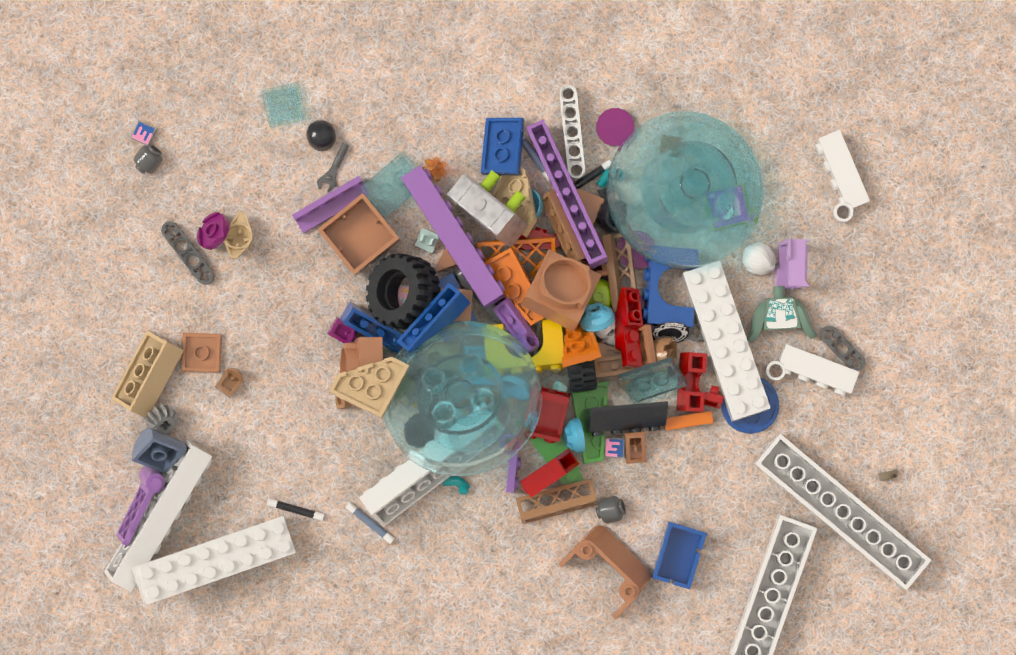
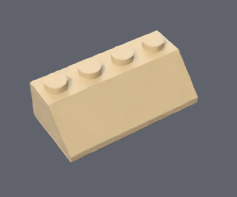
M146 331L111 399L131 412L146 418L148 416L147 411L153 410V406H155L159 396L162 394L184 350Z

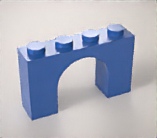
M650 246L645 251L647 269L644 270L643 280L646 281V287L642 292V300H645L644 308L641 310L644 325L658 326L666 322H678L686 325L688 328L693 327L694 308L673 306L666 303L659 294L658 281L662 273L668 269L687 271L696 269L698 250Z

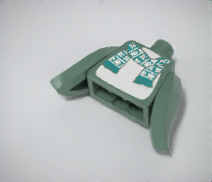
M773 286L774 298H765V301L759 303L754 311L747 341L754 342L761 333V330L801 328L810 339L818 335L812 327L804 304L800 300L794 299V297H785V286Z

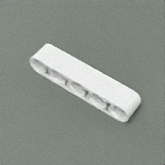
M564 85L560 90L559 98L567 171L572 180H579L585 174V162L578 97L574 86ZM570 90L574 96L571 99H566L563 97V92ZM572 109L576 115L573 118H567L565 111ZM574 128L578 134L575 137H569L567 130ZM576 147L580 153L578 156H571L569 149ZM575 166L580 167L582 173L578 176L571 173V169Z

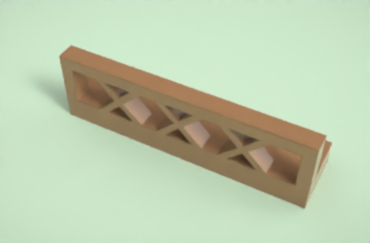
M555 190L547 191L542 196L543 207L566 257L586 264V257Z
M629 232L602 235L604 251L608 258L606 266L613 312H616L620 291L624 287L621 280L625 274L631 278V285L628 288L637 289ZM625 237L626 246L621 251L616 247V239ZM622 256L626 257L629 262L625 270L619 266V260Z
M591 479L541 491L533 497L526 495L516 498L522 525L598 505ZM589 485L591 494L582 496L577 491L581 486ZM567 490L572 493L569 500L563 501L558 498L562 491ZM548 495L552 497V503L548 506L539 503L543 496ZM529 500L535 503L531 510L523 512L521 502Z

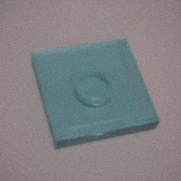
M299 82L261 90L269 128L307 120Z

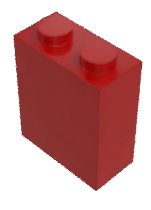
M568 448L521 480L522 488L530 497H533L580 463Z

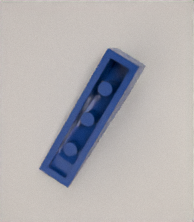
M448 283L396 342L411 353L457 319L471 302L458 289Z
M351 301L349 302L340 317L343 324L367 337H382L383 346L410 359L414 351L409 353L396 342L403 334L401 331L380 324L379 321L374 319L372 313Z

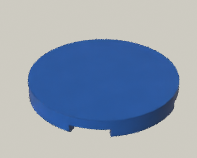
M761 377L760 379L770 405L769 410L731 422L723 398L721 405L723 417L732 428L739 432L748 434L761 432L771 426L778 415L779 399L776 390L767 380Z

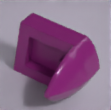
M336 317L327 332L329 336L344 344L353 343L357 338V331L343 324L342 320Z

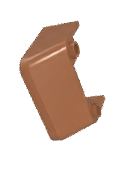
M600 525L593 527L558 563L563 567L575 553L583 560H590L598 553L625 579L619 588V594L625 602L612 614L615 619L638 597L651 580L649 569L605 527Z

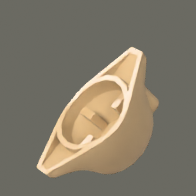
M238 212L230 222L229 232L224 240L231 259H238L243 255L252 241L253 234L246 214Z

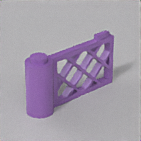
M146 466L139 471L141 484L116 534L122 544L126 546L129 545L153 494L161 491L165 486L163 476L157 470Z

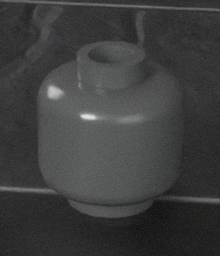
M152 144L149 146L143 145L134 156L135 168L143 174L145 172L153 173L163 161L162 152Z
M617 496L601 499L598 507H596L597 517L607 524L622 520L623 515L626 514L623 500Z

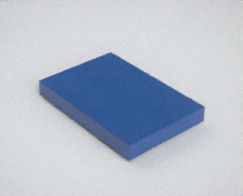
M486 118L481 163L482 175H488L491 170L497 175H520L524 118Z

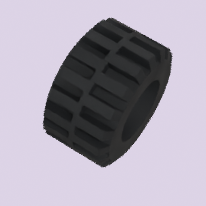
M594 360L567 366L572 393L597 389Z

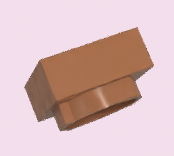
M363 193L317 229L355 277L401 241Z
M548 249L521 306L574 332L601 274L590 270L589 266L577 260L564 257Z
M358 337L353 343H345L341 349L340 373L349 372L370 363L383 361L382 337Z

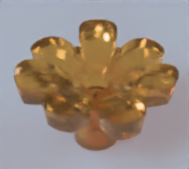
M434 157L433 161L428 158L425 160L426 166L423 167V170L427 168L436 181H440L442 176L445 177L447 171L444 169L447 165L446 162H439L438 157Z

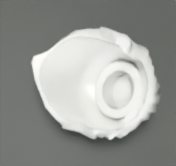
M757 242L745 247L742 263L747 271L753 275L761 276L775 270L776 258L771 247Z

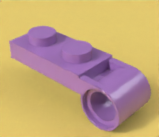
M509 297L493 308V311L516 342L513 344V348L517 355L525 357L539 346L538 338Z
M508 434L502 437L500 446L504 451L510 452L506 492L514 493V489H518L519 478L515 477L516 470H520L521 458H517L518 442L516 437ZM506 438H512L515 445L511 449H506L503 441Z

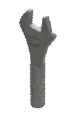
M341 144L332 166L317 180L318 189H320L322 182L329 184L327 192L337 186L336 173L347 152L348 145Z

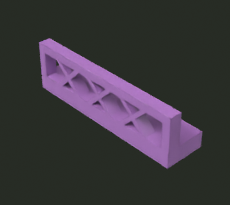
M357 176L292 214L304 234L335 216L362 193L366 197L370 194L360 176Z

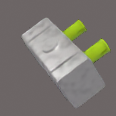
M491 170L481 184L476 183L468 175L463 174L447 193V197L466 214L472 216L499 241L505 243L508 247H512L528 227V224L515 214L516 209L526 197L516 190L510 200L503 204L490 194V190L501 179L494 171Z

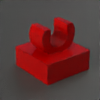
M712 385L709 393L704 392V406L720 409L724 396L718 395V386Z

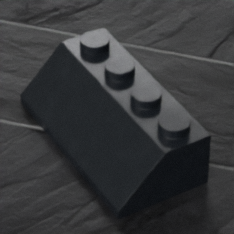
M668 401L585 409L586 433H592V436H601L604 431H611V435L622 434V430L630 429V433L641 432V428H649V431H658L660 426H666Z

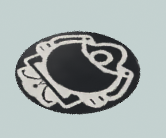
M678 322L660 324L652 331L654 340L660 337H674L673 341H676V343L682 342L689 335L688 327Z

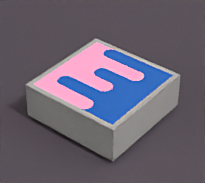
M138 121L131 139L149 146L157 129Z
M605 438L604 457L624 458L625 439Z

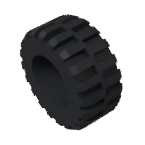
M402 253L391 254L387 258L380 260L379 265H375L373 268L374 272L369 275V284L366 285V291H368L366 301L369 302L368 308L373 313L372 316L380 324L407 330L441 292V288L438 287L440 281L438 276H435L436 271L434 267H431L427 260ZM404 278H407L409 286L408 295L405 302L400 306L398 303V289Z

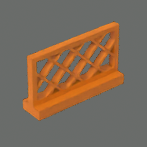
M555 237L517 239L514 244L519 245L517 247L512 245L515 253L517 251L524 257L521 262L522 265L529 261L534 266L533 270L528 272L533 280L537 273L535 271L539 269L543 259L536 264L529 257L536 250L545 257L546 254L538 248L544 242H551V250L556 252ZM499 240L477 242V248L481 252V246H490L495 250L489 258L484 255L485 258L483 259L486 261L493 258L496 253H502L500 249L506 245ZM523 244H530L533 247L527 256L519 250Z

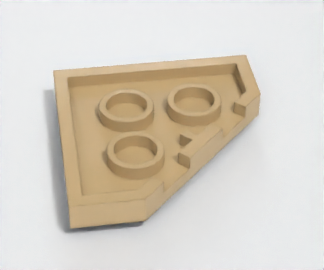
M520 167V175H502L491 195L503 204L510 200L516 190L526 197L516 209L515 214L528 224L526 230L521 234L528 237L537 219L528 171Z
M389 357L383 361L370 363L349 372H342L337 375L329 393L382 419L410 366L394 357Z

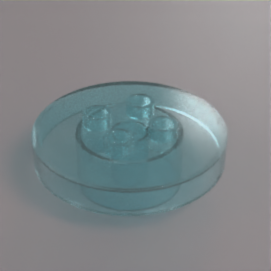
M677 111L659 115L647 121L622 142L609 168L607 199L611 216L617 229L633 249L645 258L660 265L671 268L692 269L712 264L725 258L747 240L754 230L761 213L763 181L754 153L746 141L733 128L707 114Z
M476 321L451 322L411 353L402 348L396 355V359L408 364L410 368L384 415V420L396 445L403 454L418 466L431 472L448 476H469L483 473L500 466L522 449L533 434L542 407V390L539 376L527 350L516 338L496 326Z

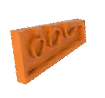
M580 321L574 332L565 328V345L563 346L562 357L563 367L593 361L601 357L594 332L583 330L580 326Z

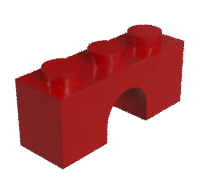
M680 353L676 411H704L705 393L699 389V379L702 373H706V353Z

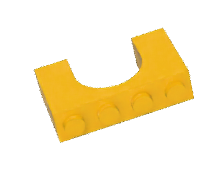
M549 319L542 320L543 346L541 350L531 358L519 359L512 356L506 349L503 324L484 325L488 375H492V377H502L504 374L518 376L522 375L523 372L538 374L542 373L543 370L558 372L566 368L562 365L564 346L563 326Z

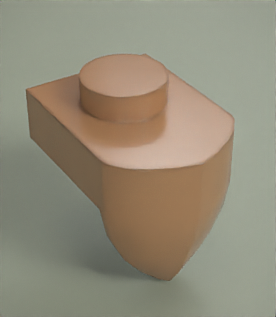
M236 368L227 369L215 385V388L231 398L243 381L241 371Z

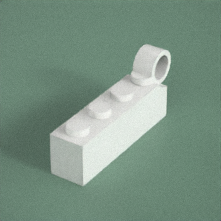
M838 130L818 138L815 147L817 153L822 155L825 160L823 167L826 173L830 172L832 177L830 183L833 190H837L840 196L838 198L839 204L834 207L832 212L833 218L839 223H845L852 218L854 208L868 203L870 199L842 133ZM839 207H846L848 209L849 215L846 219H842L837 215Z
M787 344L783 347L779 361L770 362L765 368L766 376L772 381L780 380L785 374L791 375L792 372L799 375L798 379L809 382V380L817 382L816 386L827 389V387L834 388V393L845 396L846 393H852L859 374L856 370ZM773 364L781 368L782 372L779 377H772L769 373V369Z

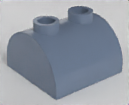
M147 428L142 431L135 442L132 451V461L166 474L187 452L186 444L170 435Z

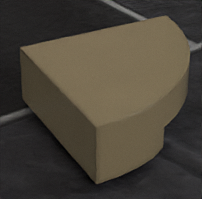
M895 469L878 473L879 479L885 481L897 478L898 471Z

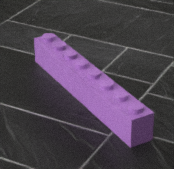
M544 119L527 126L528 135L557 194L590 269L607 263L608 258Z
M420 165L402 176L401 179L484 308L487 309L505 297L503 291L506 289L500 280L495 281L492 276L495 272L489 264H484L482 261L485 258L479 248L475 250L471 244L474 242L469 232L464 233L461 228L464 226L458 216H453L451 211L454 209L448 200L443 201L441 197L443 192L438 184L435 186L432 184V175L427 168L423 170Z

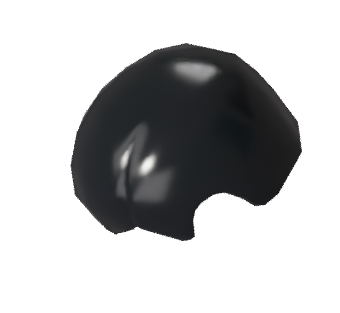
M317 120L311 123L306 130L309 145L317 151L329 150L336 141L334 128L325 120Z

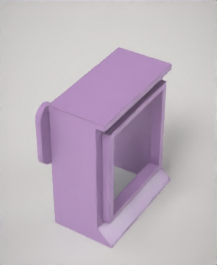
M787 239L779 242L778 267L775 268V286H785V289L810 287L805 281L807 280L808 245H806V242H809V240Z

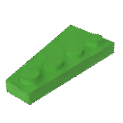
M609 381L597 383V389L592 391L572 393L570 390L575 418L578 417L580 419L584 432L585 451L581 453L583 464L604 460L605 431L601 436H592V433H586L584 410L607 406Z
M524 421L518 424L521 429L523 428ZM563 430L560 442L548 443L543 438H529L546 462H549L569 448L565 445ZM578 466L560 478L563 485L583 481Z

